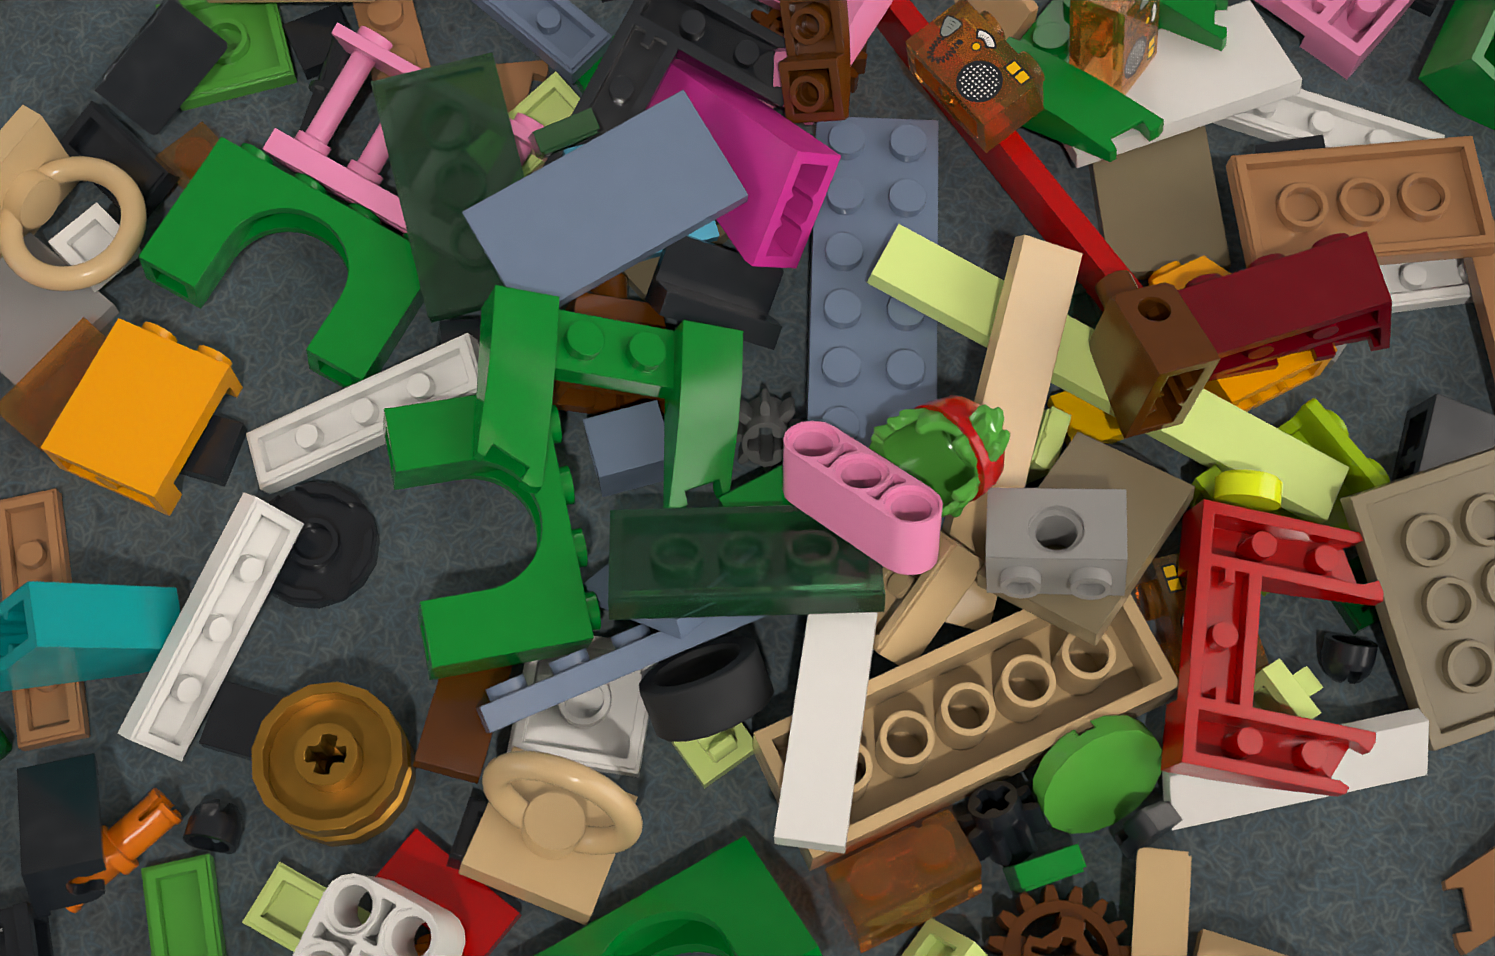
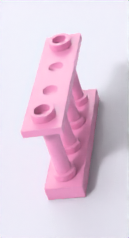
M337 22L331 33L351 56L306 132L299 130L295 138H292L275 128L264 145L263 150L281 166L294 173H302L313 178L326 191L349 204L356 203L367 208L381 222L402 234L410 233L428 243L436 253L484 279L493 266L465 219L456 218L452 226H449L431 216L436 208L431 203L477 125L508 142L470 207L513 183L529 154L536 157L528 137L533 131L544 126L522 113H517L513 120L390 52L393 45L377 32L365 26H360L356 33ZM375 67L402 82L403 85L358 161L351 159L348 166L344 167L327 157L331 151L327 144L370 71ZM427 96L454 111L455 114L410 191L403 189L399 197L379 186L383 180L379 173L423 98ZM538 157V158H539L540 160L546 162V160H547L548 157H546V158H544V159H541L540 157Z

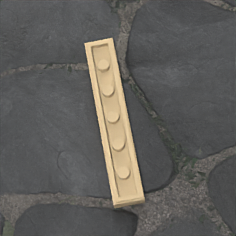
M1028 235L1017 236L1014 240L974 402L980 405L986 404L992 409L1000 407L1004 413L1003 430H1008L1010 433V439L1005 449L1004 470L992 488H1025L1083 254ZM988 491L975 501L969 502L959 517H952L950 514L946 515L942 527L943 532L977 555L984 563L986 562ZM976 577L945 622L976 631L991 624L997 596L993 593H987V590L977 586Z

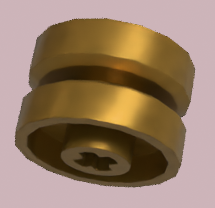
M342 682L311 684L282 698L261 722L251 749L252 779L264 804L305 839L332 847L361 844L386 831L407 807L416 782V770L413 767L415 752L403 728L395 719L390 709L366 689ZM339 759H345L344 763H342V762L334 763V762L337 761V760H339Z

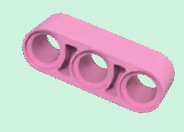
M820 421L800 422L791 426L785 432L783 438V493L792 505L885 568L897 574L916 575L933 568L939 556L943 503L939 494L828 423Z

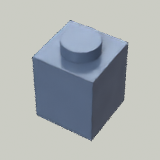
M657 400L583 419L586 440L602 497L664 481V421Z

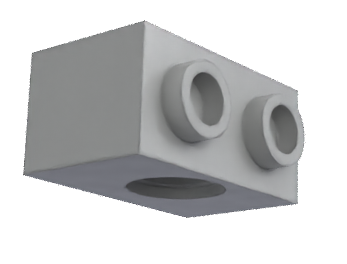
M990 488L988 490L986 526L987 593H1003L1013 598H1030L1037 594H1067L1086 600H1097L1108 595L1125 596L1127 572L1126 489ZM1058 544L1067 548L1063 550H1050L1045 548V546Z

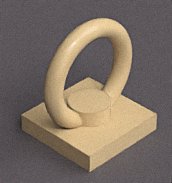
M22 105L0 130V258L3 256L10 269L26 282L52 291L85 289L97 285L119 272L138 250L146 229V206L138 185L124 170L108 161L86 156L69 157L44 118L25 105ZM79 181L93 182L104 186L112 192L121 210L120 225L110 245L99 255L77 265L55 266L38 260L27 249L23 237L29 232L34 235L52 217L57 207Z
M513 746L511 752L501 754L491 760L483 772L482 785L489 802L458 874L586 926L615 854L633 846L641 835L643 821L640 811L635 804L638 797L625 792L603 774L579 762L550 753L525 751Z

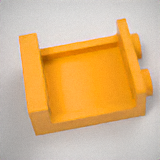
M118 318L40 448L60 469L170 516L182 496V493L174 484L176 478L224 394L227 393L237 398L243 386L231 368L233 365L232 361L219 351L205 345H199L195 351L177 343L178 340L172 333L154 323L144 322L141 327H138Z

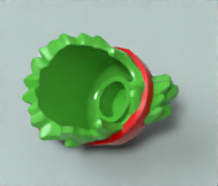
M955 395L928 401L914 409L899 411V416L889 417L886 425L874 427L869 449L939 494L943 503L942 518L949 514L952 517H959L969 502L981 497L998 481L1004 470L1005 449L1010 439V433L1008 430H1003L1004 413L1000 407L992 409L986 404L980 405L966 397Z

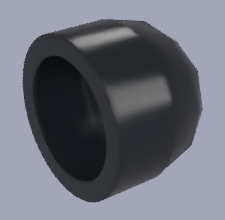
M1327 633L1324 636L1321 652L1322 666L1326 674L1335 682L1342 683L1348 677L1350 684L1360 683L1370 676L1376 661L1378 644L1358 636Z
M209 799L201 802L194 808L188 819L183 841L200 850L225 854L235 853L242 834L243 820L237 806L229 803L223 812H220L219 799ZM212 839L218 840L220 842L215 843Z

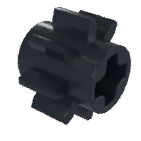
M993 781L980 786L968 797L970 813L957 817V822L966 843H969L978 862L990 857L993 862L999 865H1015L1023 862L1032 853L1037 851V840L1034 833L1047 830L1048 824L1040 804L1035 803L1029 786L1024 785L1016 790L1008 782Z

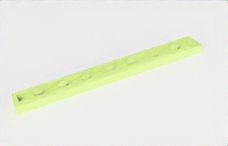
M898 224L867 283L988 348L1004 280ZM1067 315L1051 383L1115 417L1090 352L1089 341L1094 329ZM1204 388L1182 424L1145 433L1208 468L1216 464L1222 472L1228 470H1255L1277 476L1283 483L1281 507L1308 522L1323 524L1327 521L1349 470L1348 466Z

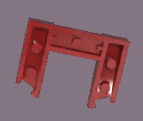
M1206 499L1183 514L1178 576L1187 578L1177 700L1166 704L1161 771L1276 790L1336 797L1346 794L1349 786L1331 777L1348 748L1361 755L1369 753L1376 743V732L1254 708L1253 696L1261 591L1372 606L1383 602L1384 592L1380 582L1375 581L1364 585L1357 584L1343 550L1363 541L1359 532Z

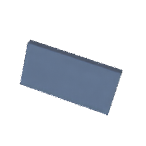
M682 90L464 210L462 214L505 287L560 297L559 307L746 203L748 201V193L687 94Z

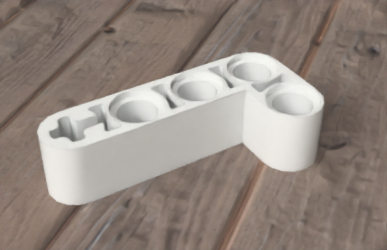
M352 873L338 877L324 891L292 956H419L414 947V937L417 929L424 922L428 924L431 930V942L423 956H462L466 943L465 930L459 918L453 913L404 886L388 879ZM369 892L373 908L368 920L361 924L357 908L362 896Z

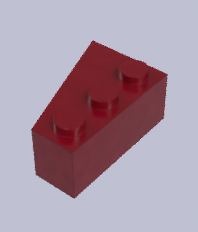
M1367 231L1353 236L1345 233L1332 234L1315 242L1311 249L1289 256L1280 253L1265 255L1251 262L1247 269L1225 276L1216 273L1201 275L1189 281L1183 289L1177 290L1220 357V361L1208 381L1276 369L1279 365L1277 358L1299 352L1311 351L1314 362L1332 359L1336 355L1334 346L1367 340L1371 351L1390 348L1392 299Z

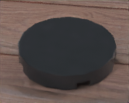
M309 482L295 486L294 491L288 492L282 497L277 495L268 504L304 523L269 592L274 597L294 607L320 609L345 601L365 585L377 565L380 538L374 517L356 494L336 484Z

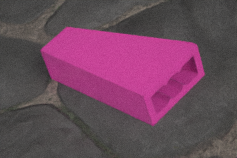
M675 59L648 109L682 90L685 91L748 193V201L716 220L743 259L751 266L797 268L841 155L756 97L682 60Z

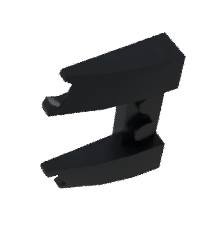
M634 0L571 114L572 116L592 108L600 129L592 139L575 146L586 144L647 110L675 58L781 110L784 105L782 87H773L774 52L786 51L785 38L718 0ZM563 151L548 156L544 166L562 157Z

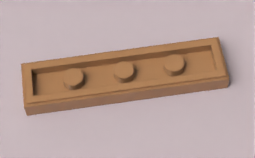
M56 488L0 500V582L2 601L27 581L72 583L62 494ZM84 681L12 690L19 749L29 751L90 737Z

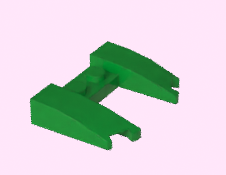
M1052 0L1020 41L1009 36L989 62L998 67L1003 77L1001 90L991 100L1007 120L1112 162L1117 159V148L1111 139L1130 129L1140 131L1150 142L1158 138L1163 132L1164 119L1078 67L1120 14L1139 21L1141 18V22L1145 23L1148 16H1150L1151 20L1152 13L1150 12L1154 1L1157 3V12L1154 22L1150 23L1149 20V25L1222 51L1226 46L1227 28L1215 24V10H1227L1228 0H1149L1139 14H1137V11H1139L1143 0ZM1014 59L1032 76V79L1023 86H1020L1003 68Z
M499 285L494 286L481 308L473 458L481 462L491 446H494L525 466V473L517 487L527 493L537 494L543 484L554 380L665 399L663 513L675 514L683 511L688 506L685 491L712 482L713 491L717 499L730 491L739 424L743 331L683 320L673 331L559 310L560 297Z

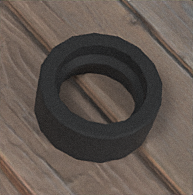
M744 636L724 637L704 642L677 653L647 672L639 683L640 695L657 737L668 742L692 741L733 728L753 717L764 708L774 694L772 682L756 641Z

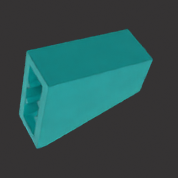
M27 581L0 602V692L134 675L150 671L181 613L177 588Z

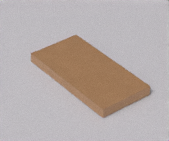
M1472 136L1235 155L1230 157L1226 165L1246 269L1251 262L1265 255L1280 253L1289 256L1311 249L1315 242L1332 234L1345 233L1353 236L1365 231L1368 233L1379 265L1492 256L1495 252V225Z

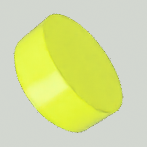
M1255 470L1224 471L1215 477L1213 501L1262 512L1274 511L1281 507L1283 483L1277 476Z

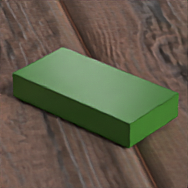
M210 854L141 868L151 956H227L214 857Z

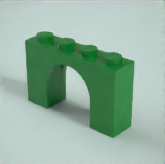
M220 137L138 257L146 279L201 309L234 259L250 243L264 236L281 232H294L312 236L324 242L336 252L347 269L348 277L340 298L306 349L309 369L343 388H347L380 373L438 281L440 258L434 255L433 248L420 238L410 233H404L400 236L383 227L379 218L367 208L356 203H350L347 207L329 197L325 188L313 178L302 173H296L293 177L275 167L271 158L259 148L248 143H242L239 147L229 140Z
M476 395L384 409L383 433L394 490L462 479L488 481L508 490L524 505L532 519L536 534L535 557L528 567L512 581L488 590L420 601L418 621L429 680L569 655L583 648L588 649L594 639L593 631L601 629V617L596 594L594 591L584 592L580 568L587 567L588 565L584 534L581 528L571 529L567 505H572L575 502L571 472L568 466L558 467L554 444L561 443L562 431L559 413L555 404L552 405L543 484L537 494L527 493L517 487L525 473V466L494 446H491L481 462L473 458Z
M744 835L533 956H675L691 952L710 953L717 956H822L817 943Z

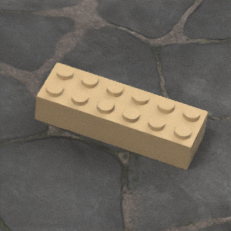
M1129 595L1096 646L1023 609L870 679L868 682L845 854L970 796L977 788L986 783L1002 781L1040 763L1043 756L1059 738L1074 729L1080 736L1087 730L1095 728L1090 721L1096 718L1110 715H1128L1136 718L1164 705L1177 691L1178 679L1132 595ZM792 715L753 733L754 755L778 805ZM798 847L809 871L845 855L843 853Z

